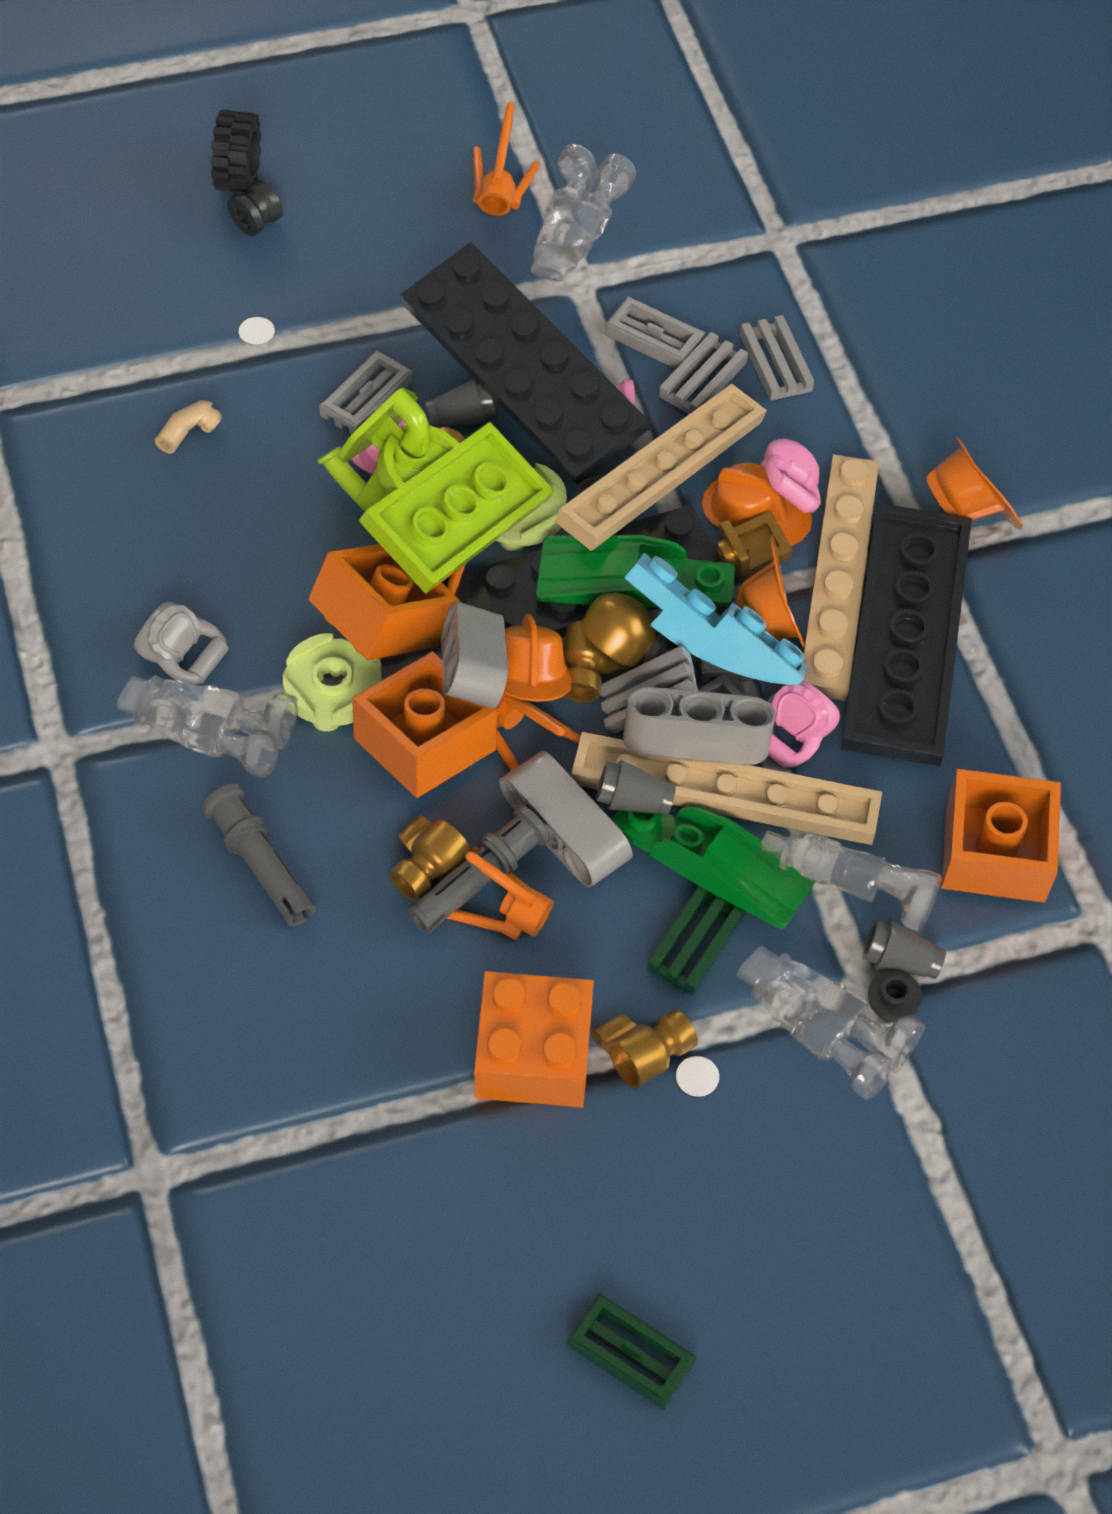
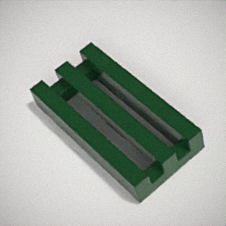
M698 886L649 960L647 971L694 995L745 917L746 911L731 905L724 899ZM703 905L709 908L670 968L665 966L664 964ZM718 916L726 917V921L689 978L682 975L681 973Z
M600 1292L567 1339L568 1347L662 1410L666 1409L671 1401V1397L679 1389L684 1377L691 1371L697 1359V1356ZM602 1314L676 1363L677 1366L673 1371L628 1340L596 1321V1319ZM590 1333L665 1384L663 1387L659 1386L585 1335Z

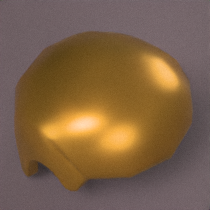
M617 592L604 593L596 598L587 609L586 615L580 624L582 631L598 649L618 663L630 667H635L642 661L656 638V630L650 626L654 619L644 604L632 596Z

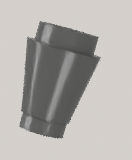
M475 379L435 397L433 400L426 401L431 424L436 428L441 426L487 424L486 419L496 417L492 397L479 383L475 382Z
M620 760L618 764L606 761L599 780L596 801L607 804V809L668 815L674 800L676 785L666 783V781L623 760Z
M892 919L887 923L875 920L867 936L862 959L873 963V969L904 971L909 975L927 976L936 979L943 967L946 949L936 946V944Z

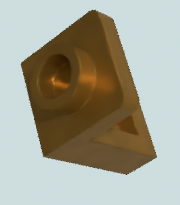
M771 511L734 528L729 520L720 523L719 541L715 543L721 562L733 564L740 581L753 576L774 561L770 535L774 536L780 563L792 558L793 549Z

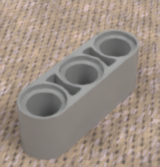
M454 601L446 616L441 636L444 695L495 709L502 698L508 677L503 615Z
M642 687L634 690L629 695L623 741L629 750L646 756L754 765L763 762L768 756L776 712L769 702L753 696Z
M545 751L538 752L499 779L500 789L510 806L516 809L519 805H524L539 817L550 834V840L545 845L584 886H594L632 859L633 853L630 843L622 831L549 753Z

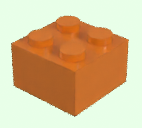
M380 544L328 552L308 598L324 615L325 620L335 626L353 645L356 652L364 656L368 661L439 647L448 611L454 601L460 602L442 582L425 594Z
M433 651L352 698L354 739L416 798H419L496 750L497 709H490L444 695L442 659Z
M957 769L946 802L941 889L1045 903L1058 873L1061 782Z
M485 971L474 1068V1099L584 1108L594 980Z

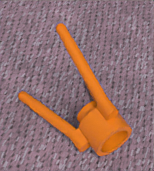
M508 102L506 105L494 169L485 176L483 174L481 148L479 146L473 148L475 191L472 201L478 204V207L483 212L493 216H502L507 214L511 208L515 210L520 208L522 196L540 167L538 162H533L517 187L512 175L504 170L515 109L513 102Z
M503 693L496 707V749L510 770H513L519 764L498 731V728L503 726L505 729H511L522 720L524 715L557 736H563L579 745L581 735L527 700H520Z
M474 846L472 851L466 853V860L508 891L499 909V912L506 916V920L501 921L462 910L453 912L446 919L500 932L515 941L519 939L522 932L535 937L545 924L553 908L554 900L529 887L513 873L504 874L491 863L478 856L475 852L479 847Z

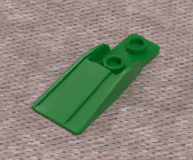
M550 535L543 539L536 599L541 602L591 605L596 598L604 593L617 592L632 596L643 603L645 607H658L625 579L632 566L645 553L651 559L657 556L671 565L678 574L676 580L690 592L693 589H697L704 593L716 607L728 608L733 599L735 566L731 563L687 559L686 550L679 544L644 535H612L592 551L572 535Z
M688 806L682 808L675 817L662 813L618 810L611 818L630 844L650 853L649 856L710 893L779 929L787 927L816 882V878L812 873L732 820L699 807Z

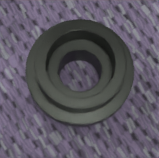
M885 970L878 973L871 980L867 999L870 1007L879 1018L888 1022H900L912 1017L917 1012L922 1000V992L918 982L908 973L897 970ZM886 990H899L904 994V997L893 998Z

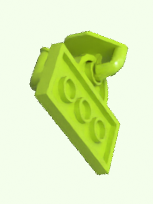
M400 388L352 433L342 448L338 446L321 456L317 462L324 465L334 480L365 511L359 519L363 527L422 591L427 594L547 502L555 491L491 422L459 443L446 431L429 425L426 414L416 402L418 399L416 394L408 389ZM403 420L407 425L400 428L398 424ZM374 444L379 450L377 469L366 483L349 465L348 461Z

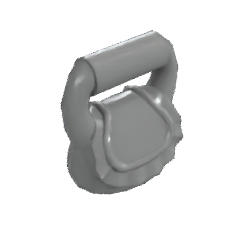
M169 601L162 603L152 613L134 641V649L141 657L150 662L157 663L166 674L177 682L191 685L202 684L229 650L227 638L216 625L204 619L196 618L195 614L184 605H178ZM204 635L212 638L189 670H182L178 663L184 660V655L193 644L197 643L199 636Z

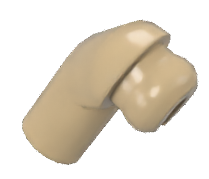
M199 400L173 413L155 438V444L163 452L173 454L194 426H200L207 433L214 430L222 419L221 413L211 407L213 403Z

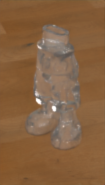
M571 144L562 150L558 159V167L566 181L567 187H562L559 190L556 189L549 201L548 207L544 211V223L533 250L535 261L531 271L534 275L560 282L564 279L567 271L574 270L578 262L587 256L593 241L597 240L603 233L612 216L613 211L609 205L614 200L625 195L632 188L636 179L637 171L635 166L623 155L617 153L608 154L603 159L598 170L594 156L585 147ZM596 181H597V186H596L595 191H594V192H591V190L593 189V187H594V185H595V183H596Z
M155 675L149 681L135 676L131 677L118 698L117 708L134 714L137 723L147 725L165 739L178 742L188 749L211 758H215V756L221 757L226 753L242 762L243 768L249 774L265 778L274 771L278 763V749L286 750L290 743L297 720L298 701L296 696L280 692L269 700L264 711L250 710L245 708L244 698L237 692L220 689L215 686L205 685L202 687L177 680H163L162 677ZM239 730V731H242V732H244V733H246V734H249V735H248V737H247V736L237 735V734H234V733H236V732Z
M768 830L761 844L762 852L780 858V869L787 871L789 867H792L808 880L845 891L870 903L874 901L878 890L896 897L901 901L902 924L905 928L921 936L940 888L941 874L927 869H912L888 864L885 857L843 847L841 843L823 835L817 836L808 833L792 832L788 838Z
M760 946L742 964L737 973L739 978L753 987L752 996L757 1001H761L766 1010L773 1016L772 1019L790 1031L794 1039L820 1061L822 1059L828 1061L834 1058L850 1076V1085L853 1091L865 1100H869L878 1094L886 1084L891 1072L896 1074L917 1046L925 1029V1024L915 1016L909 1015L897 1020L891 1027H886L872 1021L866 1016L868 1003L864 998L847 989L845 985L834 980L830 981L812 968L798 961H791V957L788 954L783 953L778 957L764 946ZM854 1037L869 1052H864L845 1038Z

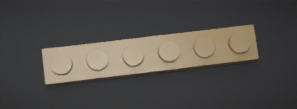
M730 384L562 506L558 511L555 522L590 551L594 550L761 424L767 410L735 385Z
M833 454L803 653L805 656L803 662L808 665L803 680L816 687L829 699L846 702L850 687L879 461Z
M586 732L581 733L571 777L581 787L597 790L606 761L618 764L620 760H623L666 781V783L676 785L672 805L699 807L715 814L868 845L873 844L882 797L881 791L751 765L646 756L629 750L621 739Z

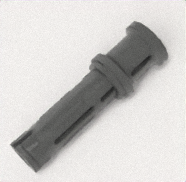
M228 784L215 790L203 802L201 812L206 819L214 820L225 836L223 840L224 846L229 852L242 856L289 927H296L306 922L308 918L303 913V910H306L308 915L313 916L317 909L316 905L309 899L267 839V823L262 817L255 816L244 801L245 792L238 784Z
M519 805L514 809V817L494 834L487 832L482 836L478 844L479 849L475 852L504 874H511L518 867L517 861L537 844L544 846L550 840V834L543 822L533 811L524 805ZM466 860L434 886L424 897H421L417 902L408 907L409 917L423 933L430 935L453 912H456L492 879Z

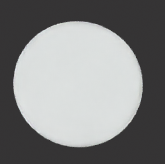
M262 317L249 318L239 327L240 338L246 343L254 345L266 343L273 337L275 332L272 322Z
M700 1056L689 1057L678 1066L676 1080L679 1087L685 1093L697 1097L705 1096L716 1089L719 1083V1071L715 1064L707 1058Z

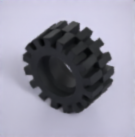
M220 110L219 116L217 115L215 120L216 126L213 129L214 141L211 144V149H213V155L211 156L213 186L216 190L246 193L247 187L257 180V169L260 167L261 132L259 130L261 125L259 116L251 112Z

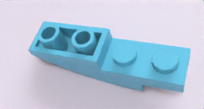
M643 553L625 576L628 582L661 608L650 626L676 645L683 646L694 656L727 671L770 683L798 686L805 678L808 665L803 662L805 656L802 651L787 639L783 638L779 642L765 630L767 627L766 622L751 608L744 606L740 609L732 602L723 614L719 616L714 612L716 609L715 604L704 593L697 589H693L690 592L676 580L678 574L673 567L657 556L651 559Z

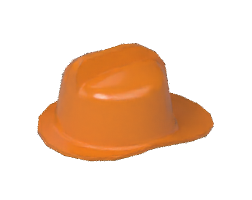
M955 437L958 449L927 475V484L939 506L946 514L972 518V521L999 512L1015 528L1022 529L1023 525L1014 509L993 483L975 465L962 441Z
M746 462L736 464L730 468H723L719 473L718 479L712 482L704 491L701 503L704 516L716 527H719L720 523L729 520L734 528L771 511L790 546L801 542L807 536L813 519L811 513L802 512L773 490L766 474V468L756 463Z
M770 535L774 561L744 581L738 591L736 605L740 609L747 606L758 613L767 624L765 630L778 641H781L783 638H798L802 647H805L788 606L774 536Z
M525 614L521 625L505 628L508 677L504 694L520 700L539 702L552 701L564 697L571 691L572 680L568 666L565 663L563 641L559 633L546 627L536 626L531 614Z

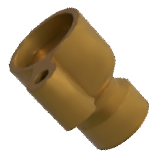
M577 621L567 627L563 647L565 663L569 668L568 671L572 680L571 691L564 697L574 702L591 703L597 701L600 697L602 678L599 674L620 676L632 670L633 667L620 664L605 655L582 631L581 621Z
M419 815L397 836L402 847L412 857L410 859H402L388 872V876L403 896L412 902H417L431 890V882L433 880H443L460 864L466 861L465 855L467 852L472 851L461 833L446 821L437 819L431 823L424 816Z
M673 1009L660 1017L654 1028L643 1024L637 1025L627 1016L620 1014L592 1031L595 1043L609 1054L619 1076L634 1089L640 1088L663 1074L669 1068L671 1055L682 1056L698 1045V1037L692 1023L678 1009Z

